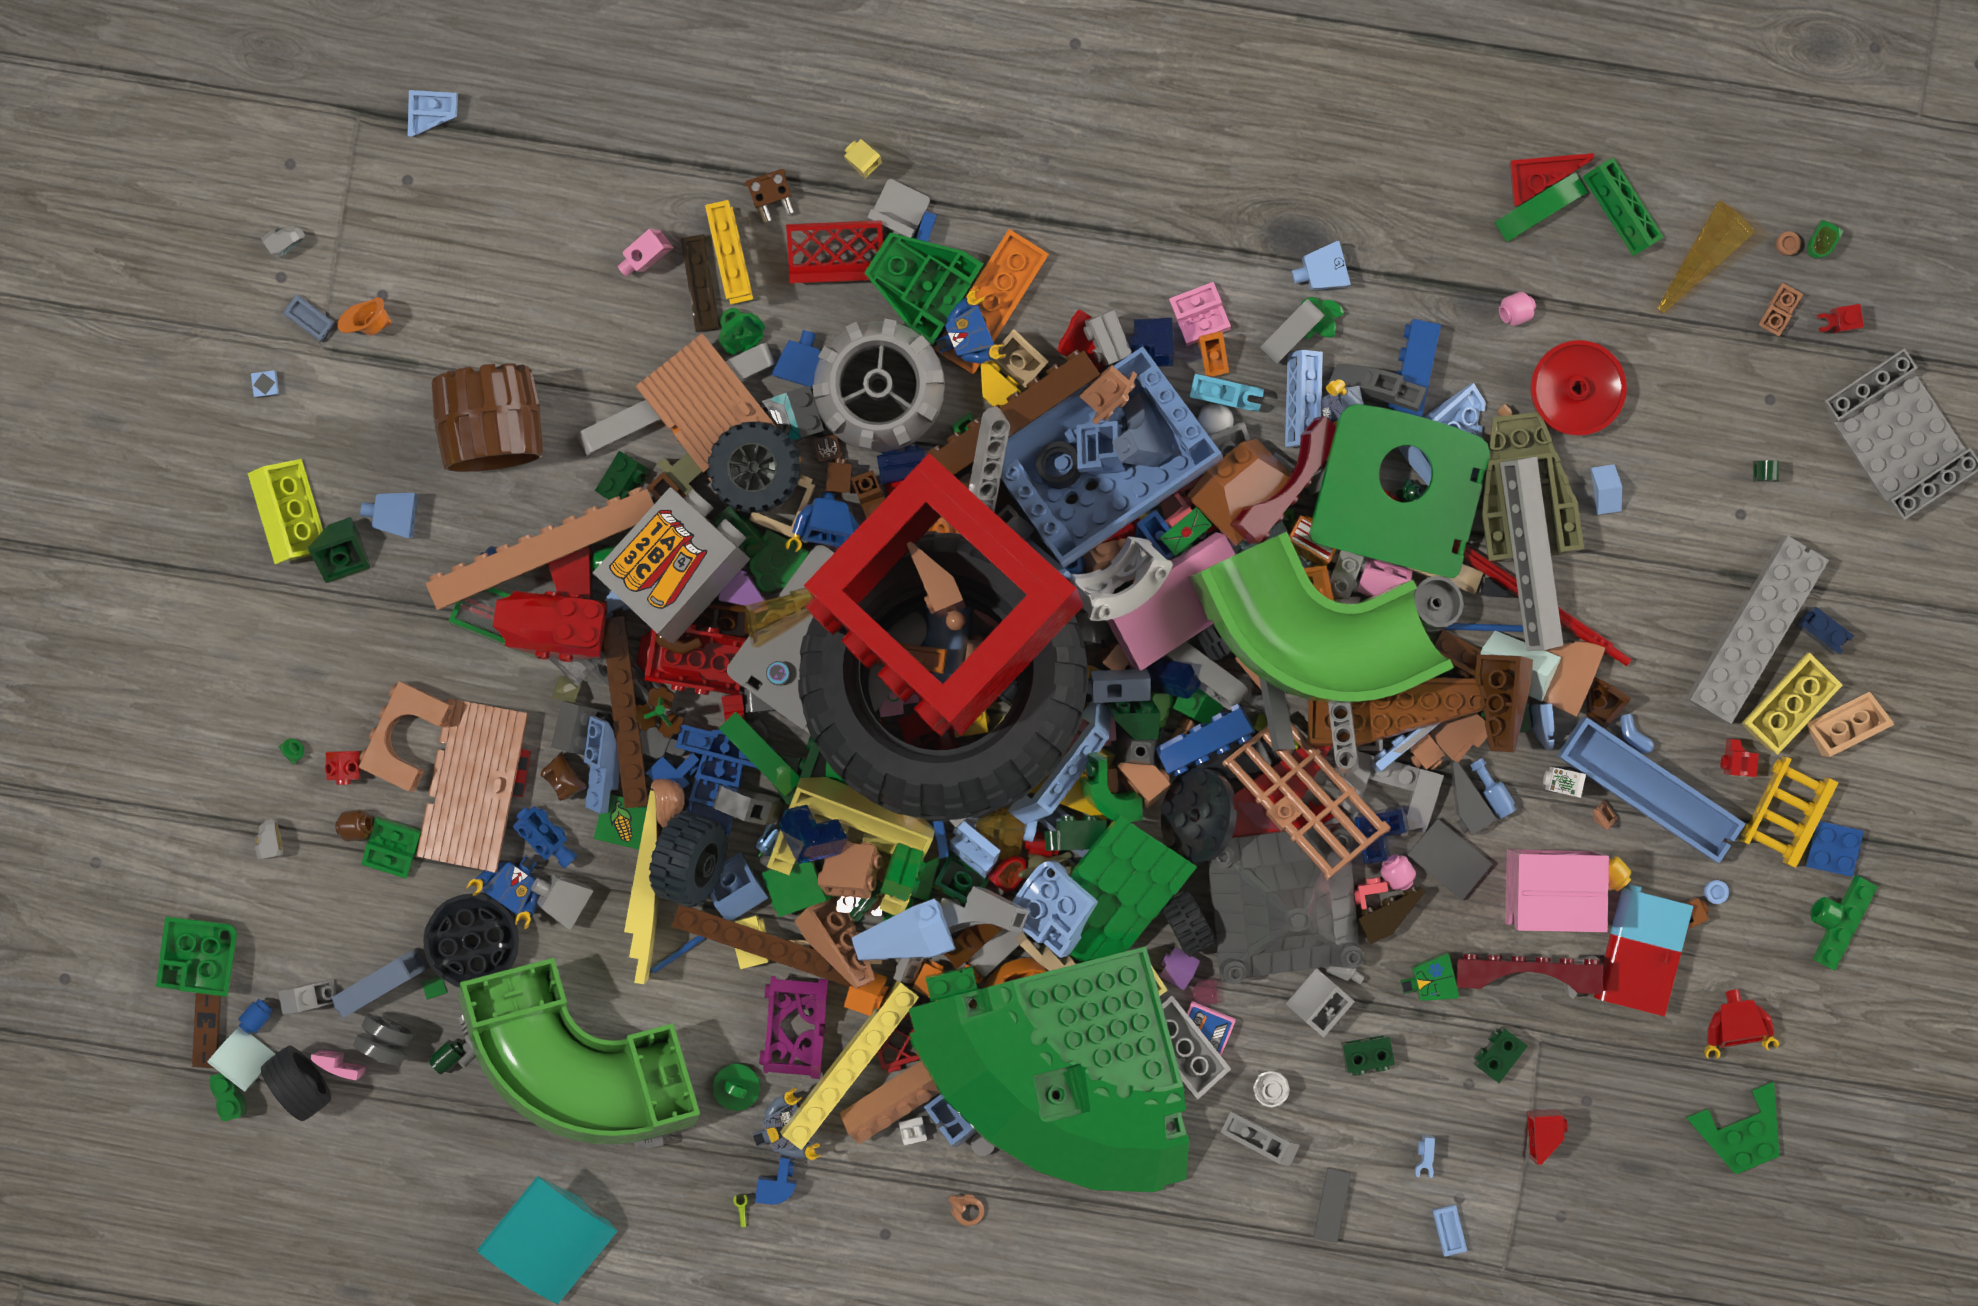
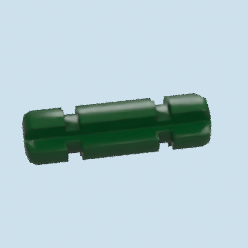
M876 880V888L872 891L871 898H861L857 902L858 906H854L849 912L850 917L856 922H860L863 919L864 913H868L879 899L878 896L883 894L881 892L883 882L880 880Z

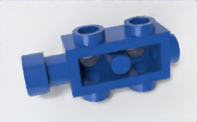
M533 806L530 810L525 807L518 813L516 817L519 820L514 824L513 828L534 848L536 853L545 860L554 855L564 869L576 859L578 855L572 849L568 850L564 845L567 841L564 830L560 826H554L548 820V814L545 810L537 809Z

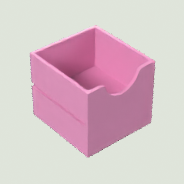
M1507 849L1505 924H1515V929L1519 931L1607 932L1609 856L1596 851Z

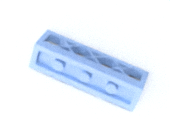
M1299 350L1288 353L1285 447L1287 448L1299 447L1301 434L1314 418L1321 417L1323 352Z

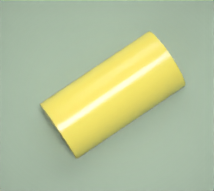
M1807 652L1746 717L1742 724L1762 745L1778 755L1842 687V684L1815 657Z

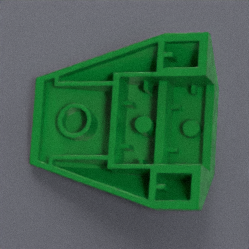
M889 233L865 271V275L904 323L933 345L944 329L945 324H947L948 315L962 301L982 268L983 263L962 250Z

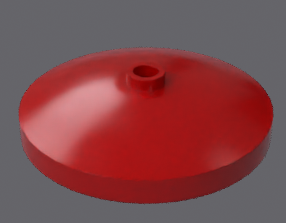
M1585 340L1564 342L1549 350L1535 366L1530 382L1531 400L1536 412L1540 414L1549 427L1571 436L1593 434L1611 424L1622 410L1627 393L1625 373L1618 359L1605 347ZM1578 385L1580 388L1579 393L1573 391L1572 387Z

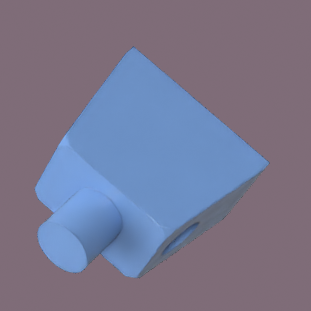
M376 494L375 504L362 502L360 515L373 518V528L413 539L419 494Z

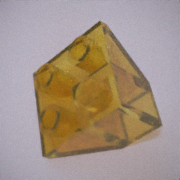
M1005 807L976 822V831L1000 850L997 860L1002 861L1011 856H1020L1024 832V823L1009 813V808Z

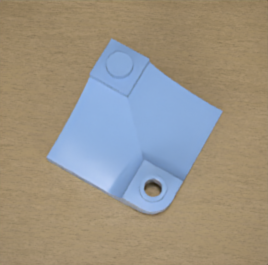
M1047 861L1033 871L1012 902L1030 910L1023 930L1037 943H1044L1061 958L1069 956L1081 939L1080 935L1083 927L1098 901L1067 874L1068 870L1057 861ZM1052 869L1055 872V876H1052L1051 874Z

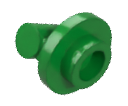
M289 738L278 746L282 754L292 765L298 763L304 755V747L296 739Z

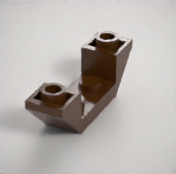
M873 470L851 478L866 519L885 500Z

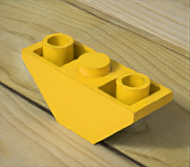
M991 360L981 364L983 399L993 407L997 404L1002 407L1008 403L1006 398L1018 390L1017 386L1019 384L1009 375L1006 378L999 373L1001 368Z

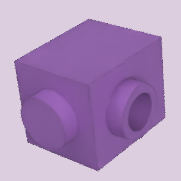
M1175 947L1170 955L1166 953L1160 963L1163 969L1159 977L1184 990L1193 978L1200 960L1188 957L1182 950Z

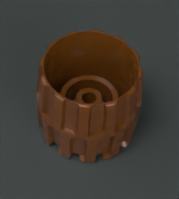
M505 363L495 367V364H484L480 367V370H476L471 366L464 367L456 371L442 373L433 378L431 383L433 418L445 470L480 472L528 464L539 460L543 456L540 406L533 373L529 366L523 364L516 366V363Z

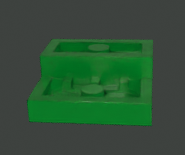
M377 816L370 839L366 844L361 865L407 879L417 851L421 830Z

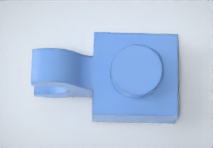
M1422 1135V1141H1418V1155H1421L1422 1161L1415 1167V1175L1417 1177H1420V1170L1422 1168L1428 1169L1429 1178H1432L1434 1175L1432 1163L1434 1162L1435 1138L1432 1135Z

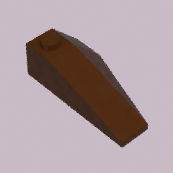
M1477 654L1475 681L1480 690L1481 708L1484 709L1485 728L1490 751L1515 753L1531 686L1532 659L1522 656Z

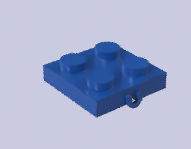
M1819 821L1807 845L1809 848L1804 865L1814 869L1853 877L1856 861L1859 858L1858 853L1861 851L1860 845L1864 831Z

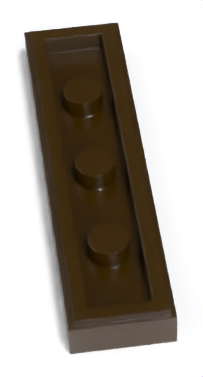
M705 235L681 238L695 331L702 332L720 329Z

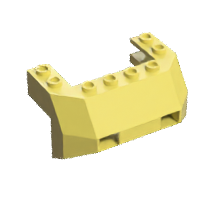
M828 777L800 778L767 867L790 875L803 840L826 849L829 848L830 842L845 840L853 844H861L863 842L873 844L882 856L881 868L887 870L892 853L898 843L923 851V861L933 840L935 829L925 819L891 812L871 802L849 785ZM884 894L879 910L897 915L905 911L909 899L908 901H903L895 898L894 895Z

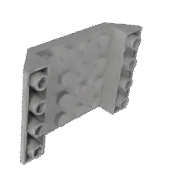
M1905 348L1824 401L1831 423L1882 500L1902 520L1907 519L1978 472V458L1971 448H1964L1915 374L1914 370L1918 367Z

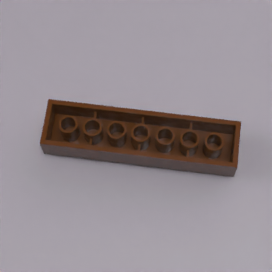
M1078 350L1072 352L1066 357L1068 362L1062 366H1059L1057 363L1046 370L1048 374L1041 380L1039 377H1036L1027 383V390L1022 393L1017 390L1006 398L1008 403L1002 407L999 404L994 406L1002 411L1010 424L1008 438L1100 375L1085 351L1081 353ZM976 418L966 425L968 427L966 432L963 434L960 431L954 433L947 438L949 442L944 447L937 445L928 451L927 454L930 453L951 474L956 475L974 462L981 419Z

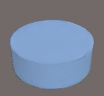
M1719 880L1709 881L1704 887V896L1711 903L1721 904L1729 896L1728 886Z

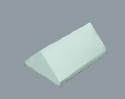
M1494 631L1483 646L1480 654L1522 656L1532 659V679L1528 696L1543 701L1561 660V657L1544 650L1526 651L1525 642L1498 631Z

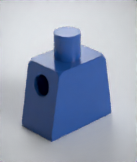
M803 330L799 343L791 340L787 342L773 370V377L803 386L809 385L810 388H813L814 373L819 361L818 356L821 352L820 349L813 347L816 337L815 333Z

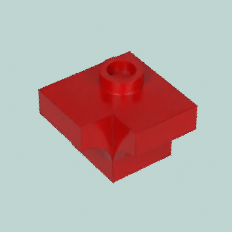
M1726 738L1725 755H1722L1720 762L1721 769H1724L1723 774L1757 777L1759 754L1744 750L1741 740Z

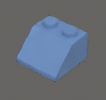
M741 852L724 862L723 873L720 874L719 882L713 888V892L710 895L716 909L724 919L730 921L768 899L759 879Z

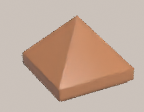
M1605 800L1593 810L1594 822L1606 830L1618 820V817Z

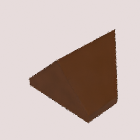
M1594 677L1586 696V716L1606 729L1630 702L1631 698L1614 686Z

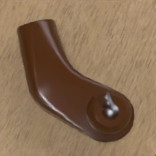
M659 634L656 636V641L661 647L677 654H685L702 647L698 635L686 638L679 637L674 644Z

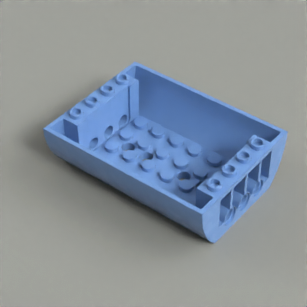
M1143 346L1114 365V367L1125 377L1133 371L1137 374L1134 380L1135 387L1128 394L1129 400L1139 393L1146 395L1172 453L1156 467L1125 463L1126 471L1092 475H1088L1087 472H1081L1079 479L1073 485L1063 489L1050 488L1043 483L1036 471L1035 460L1037 454L1043 446L1050 442L1063 441L1070 444L1064 432L1068 431L1069 428L1074 430L1077 428L1076 425L1089 421V413L1094 409L1081 399L1079 395L1090 383L1008 438L1000 480L1063 569L1223 460L1220 450ZM1126 416L1118 423L1123 433L1127 431ZM1077 443L1072 444L1077 451ZM1065 453L1055 454L1046 462V472L1052 477L1063 476L1072 468V459ZM1095 481L1098 483L1095 490H1086V485L1089 482ZM1077 495V502L1071 505L1067 504L1066 499L1068 496Z

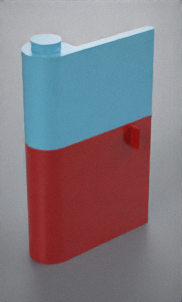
M1628 884L1627 888L1623 887L1621 889L1603 959V993L1595 994L1594 998L1665 1017L1693 905L1641 892L1642 887Z

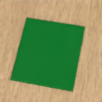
M439 976L421 982L427 1000L447 993L443 979Z

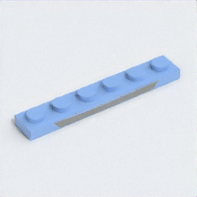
M1439 723L1413 730L1406 736L1403 734L1398 736L1391 742L1394 745L1388 751L1384 748L1383 751L1378 752L1373 757L1375 761L1371 764L1372 768L1376 772L1382 771Z

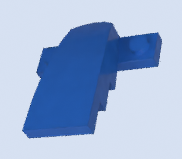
M682 725L676 748L702 754L687 811L719 821L725 828L727 835L730 836L734 817L713 808L719 786L740 789L744 765L757 767L720 729L710 732Z

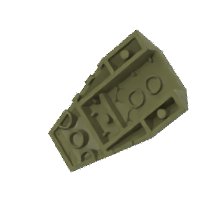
M1538 412L1493 417L1482 511L1489 561H1514L1500 462L1537 456L1551 556L1584 550L1578 502L1571 490L1567 475L1564 473L1558 453L1554 449L1544 419Z

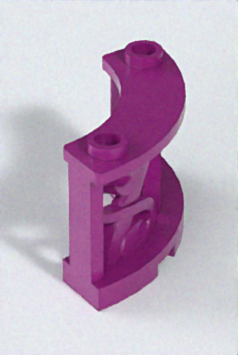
M771 976L770 984L765 985L764 998L769 999L765 1050H760L759 1064L763 1065V1073L809 1075L811 1078L820 1079L826 1024L828 980L819 979L818 983L779 980L776 979V976ZM777 992L785 993L786 999L779 1000ZM787 993H795L796 999L792 1001ZM806 1004V1010L807 1008H813L814 1013L812 1015L805 1014L802 1005ZM776 1005L782 1009L774 1017V1007ZM798 1008L801 1018L815 1025V1029L802 1032L794 1044L787 1037L780 1023L791 1011ZM773 1031L779 1040L772 1043ZM804 1038H809L812 1044L807 1047L803 1043L802 1049H800L801 1041ZM778 1049L781 1051L782 1055L779 1059L784 1058L787 1051L791 1053L789 1063L772 1062L774 1050ZM796 1057L810 1065L793 1064Z

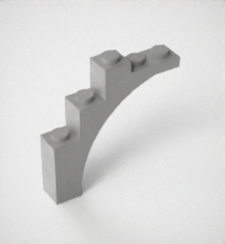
M973 886L967 896L966 905L948 898H942L940 903L951 935L966 927L981 924H994L1006 930L1021 933L1030 911L988 889ZM925 957L901 958L896 967L894 979L899 982L914 984Z

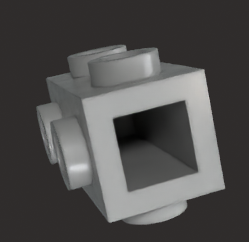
M1336 549L1331 559V562L1334 563L1332 571L1328 570L1333 598L1349 600L1351 592L1356 593L1360 580L1356 578L1359 571H1364L1367 558Z

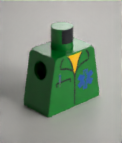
M1442 952L1411 966L1413 977L1400 980L1403 994L1416 991L1418 999L1421 1001L1460 998L1450 957L1447 952Z

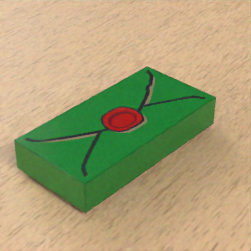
M1196 507L1162 535L1160 539L1172 554L1176 556L1211 527L1212 524Z

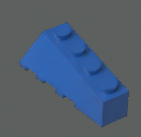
M1237 703L1230 707L1231 713H1219L1212 717V723L1208 725L1207 723L1199 724L1189 730L1190 734H1180L1156 747L1155 749L1167 774H1175L1176 777L1189 771L1187 767L1195 763L1197 766H1200L1210 760L1209 756L1215 753L1222 755L1231 750V745L1237 742L1241 745L1252 740L1251 735L1255 734L1256 731L1244 707Z

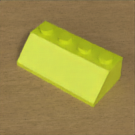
M302 459L262 466L247 473L274 564L311 555L308 547L320 535L323 528Z

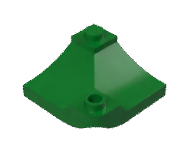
M165 916L156 987L228 997L237 941L235 927L229 923ZM226 930L229 932L230 936L228 939L221 937L222 931Z

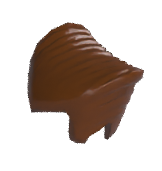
M563 751L547 764L540 774L556 791L560 801L568 799L583 789L588 788L587 783L575 773Z

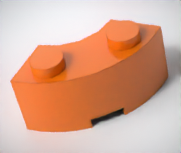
M1034 958L1016 959L995 970L987 979L983 988L1046 972V970Z

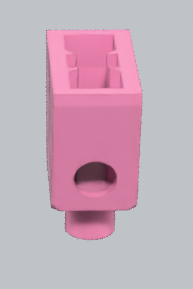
M648 229L622 252L626 259L618 265V268L626 277L634 270L644 272L673 250L674 247L660 229Z

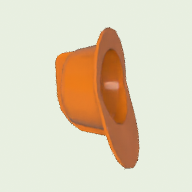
M377 297L347 309L338 321L340 332L352 333L360 331L366 335L373 336L390 326L391 319L383 308V299Z

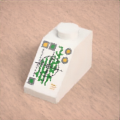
M1550 767V770H1546L1544 774L1543 784L1546 785L1545 790L1581 798L1586 774Z

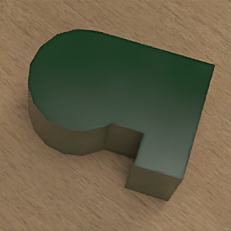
M1753 461V482H1779V461Z

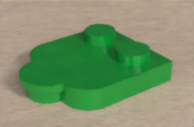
M768 528L763 536L767 545L755 554L750 561V570L756 576V586L763 593L774 592L777 588L784 589L810 552L809 549L803 546L795 552L797 544L793 541L790 542L789 549H786L785 545L789 539Z

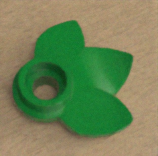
M1315 297L1304 299L1300 306L1308 299L1324 314L1321 320L1304 337L1308 340L1316 332L1323 337L1333 338L1336 332L1334 319L1344 314L1341 306L1332 300L1320 301Z

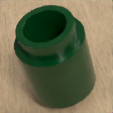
M448 1040L432 1054V1059L429 1060V1063L437 1073L441 1075L444 1072L448 1073L464 1056L463 1052L465 1050L457 1040L454 1042Z

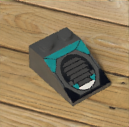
M809 385L758 402L776 427L786 432L785 434L793 442L822 434L824 431Z

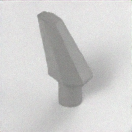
M1344 965L1329 966L1325 970V972L1346 981L1351 978L1358 984H1361L1365 976L1356 971L1357 968L1351 969Z

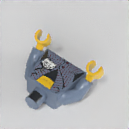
M1331 381L1326 386L1329 395L1321 399V416H1326L1337 426L1338 418L1346 407L1353 404L1363 405L1360 387L1345 388L1344 381Z
M794 1087L771 1102L765 1110V1117L762 1120L765 1129L753 1133V1137L757 1147L770 1142L773 1151H778L783 1156L814 1160L822 1156V1154L817 1155L814 1151V1148L820 1147L819 1143L811 1145L813 1140L810 1138L801 1150L782 1136L780 1132L800 1107L798 1101L802 1097L796 1098L793 1096V1092L797 1090Z

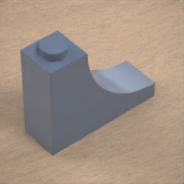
M1142 393L1137 394L1123 406L1127 419V431L1112 441L1121 463L1156 467L1170 457L1172 453L1146 395Z

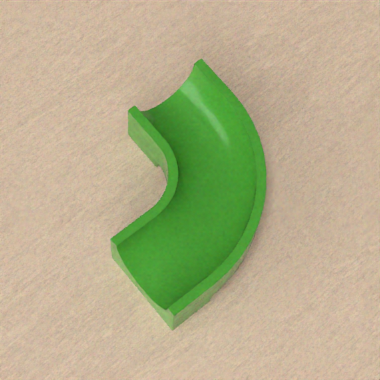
M1287 532L1274 536L1189 576L1208 620L1213 621L1220 636L1230 650L1257 676L1274 687L1292 695L1326 703L1364 702L1396 695L1454 668L1451 660L1445 658L1435 648L1420 621L1414 600V592L1417 589L1414 580L1397 584L1357 604L1335 602L1322 595L1312 585Z
M554 958L460 982L458 998L472 1047L485 1076L500 1096L519 1114L532 1123L556 1135L575 1141L611 1145L647 1140L695 1126L700 1116V1111L673 1023L631 1034L626 1039L616 1041L603 1040L587 1034L577 1026L567 1010V1000Z

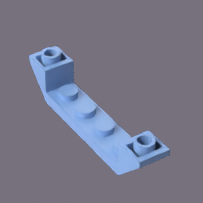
M1093 701L1089 703L1082 713V718L1089 725L1034 797L1031 799L1026 795L1014 802L1008 810L1009 813L1024 824L1053 813L1085 771L1088 754L1098 753L1110 737L1111 713L1106 705L1103 703H1093Z

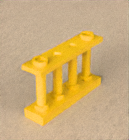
M729 200L705 205L726 299L730 301V305L754 300L733 207H730Z
M1782 756L1781 759H1777L1772 767V772L1774 773L1749 823H1745L1740 832V836H1742L1740 842L1750 844L1751 840L1754 839L1782 853V857H1784L1782 863L1796 868L1838 782L1830 778H1824L1823 781L1820 780L1818 782L1788 767L1792 759ZM1785 775L1813 789L1814 793H1816L1813 801L1807 803L1779 789L1778 786L1783 776ZM1773 796L1804 811L1805 817L1802 823L1796 824L1768 810L1767 808ZM1762 818L1793 832L1795 837L1791 845H1785L1757 831Z

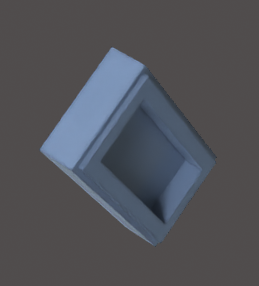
M297 294L283 311L285 316L320 342L325 339L336 324Z

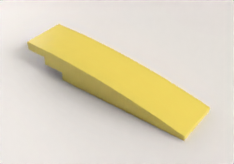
M650 790L624 930V932L633 933L629 957L639 959L634 983L645 984L649 979L659 897L652 890L651 882L649 881V875L651 874L649 866L652 862L651 855L655 850L657 838L661 835V825L657 821L654 790Z

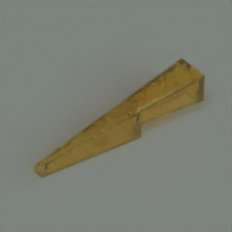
M1721 200L1716 203L1714 210L1705 222L1702 231L1693 243L1677 271L1678 273L1656 308L1661 314L1666 312L1756 232L1738 212Z
M806 588L789 591L790 595L745 605L752 647L758 646L811 614L805 608V605L813 597Z

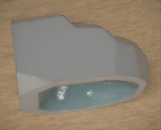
M294 226L287 228L279 227L268 232L261 240L273 257L277 259L300 244L305 239V234L302 229H297Z

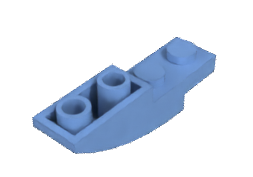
M590 716L584 763L591 765L585 807L603 814L608 813L611 790L618 789L619 760L617 744L609 722L595 716Z

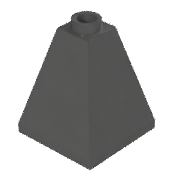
M1117 724L1113 764L1116 767L1120 763L1153 765L1160 770L1161 759L1155 748L1163 744L1164 729H1159L1158 739L1135 740ZM1138 747L1145 749V753L1142 756L1136 754Z

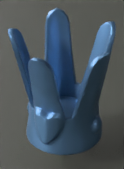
M774 823L770 827L769 824L766 826L763 836L760 837L755 845L761 851L758 857L762 853L768 856L772 854L777 840L776 836L778 835V830L775 829Z

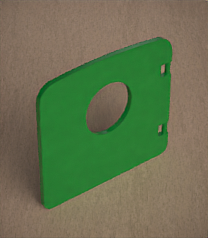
M1353 404L1346 407L1338 418L1309 531L1310 540L1319 545L1447 578H1455L1461 570L1466 543L1469 539L1483 485L1482 481L1489 462L1490 451L1488 444L1479 436L1427 418L1361 404ZM1402 445H1410L1421 450L1426 455L1431 466V480L1428 488L1419 498L1410 502H1398L1390 498L1382 489L1379 480V469L1383 458L1389 451ZM1473 467L1479 469L1476 482L1470 481ZM1454 539L1461 540L1458 554L1451 553Z

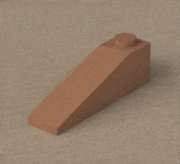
M838 896L806 908L794 921L806 941L855 989L873 982L875 978L869 960H858L852 937L860 934V932H857L854 924L855 920L850 917L849 913L837 911Z

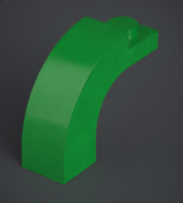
M1097 752L1089 753L1088 762L1086 763L1088 776L1080 778L1081 790L1088 803L1111 820H1114L1118 815L1129 822L1143 820L1142 797L1132 790L1111 793L1107 781V759Z

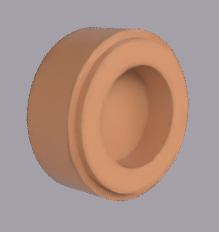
M1788 231L1777 237L1775 246L1781 255L1791 256L1800 249L1801 240L1796 233Z

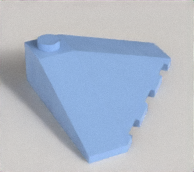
M1471 383L1423 418L1437 421L1481 437L1483 426H1478L1480 411H1485L1486 402L1475 384ZM1410 445L1398 446L1406 461L1429 486L1431 466L1426 455L1418 448ZM1473 467L1471 478H1476L1477 468Z

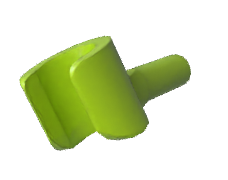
M745 1194V1202L742 1205L737 1203V1195L733 1199L734 1204L738 1207L741 1227H746L745 1206L748 1204L749 1199Z

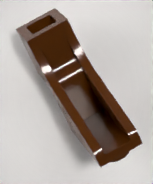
M1004 892L1001 895L1010 901H1013L1015 898L1011 892L1008 894ZM994 924L967 927L953 939L955 950L944 953V955L958 969L1003 928Z

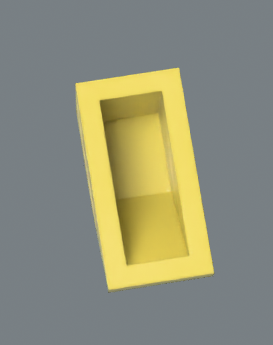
M862 139L857 143L853 141L845 149V160L864 179L882 163L881 156Z

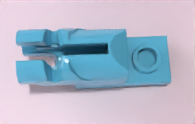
M1194 374L1189 397L1259 412L1261 404L1249 402L1247 398L1249 395L1263 397L1264 389Z

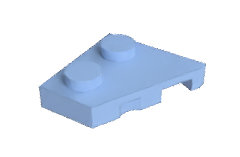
M409 90L408 136H415L457 117L458 93Z

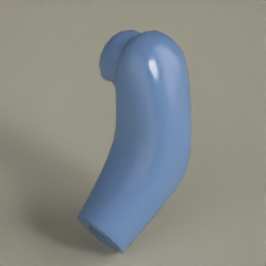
M1632 714L1621 715L1623 738L1640 752L1650 753L1654 748L1653 741L1638 732Z

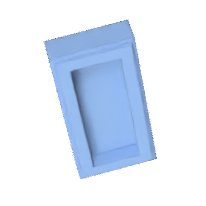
M1456 1204L1432 1209L1443 1256L1466 1252L1467 1247Z

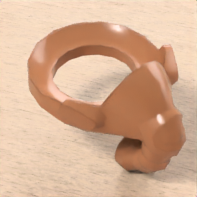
M973 1194L949 1196V1203L952 1205V1216L960 1224L972 1226L981 1221L984 1216V1206ZM974 1204L978 1207L979 1214L975 1219L965 1220L962 1218L961 1214L965 1211L966 1205Z

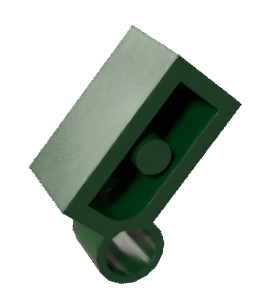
M1075 816L1061 817V821L1056 822V831L1045 832V851L1089 850L1106 830V820H1098V816H1084V821H1075Z

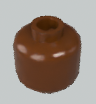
M364 810L344 811L340 814L338 821H336L335 829L344 841L364 840L373 830V821L371 816Z

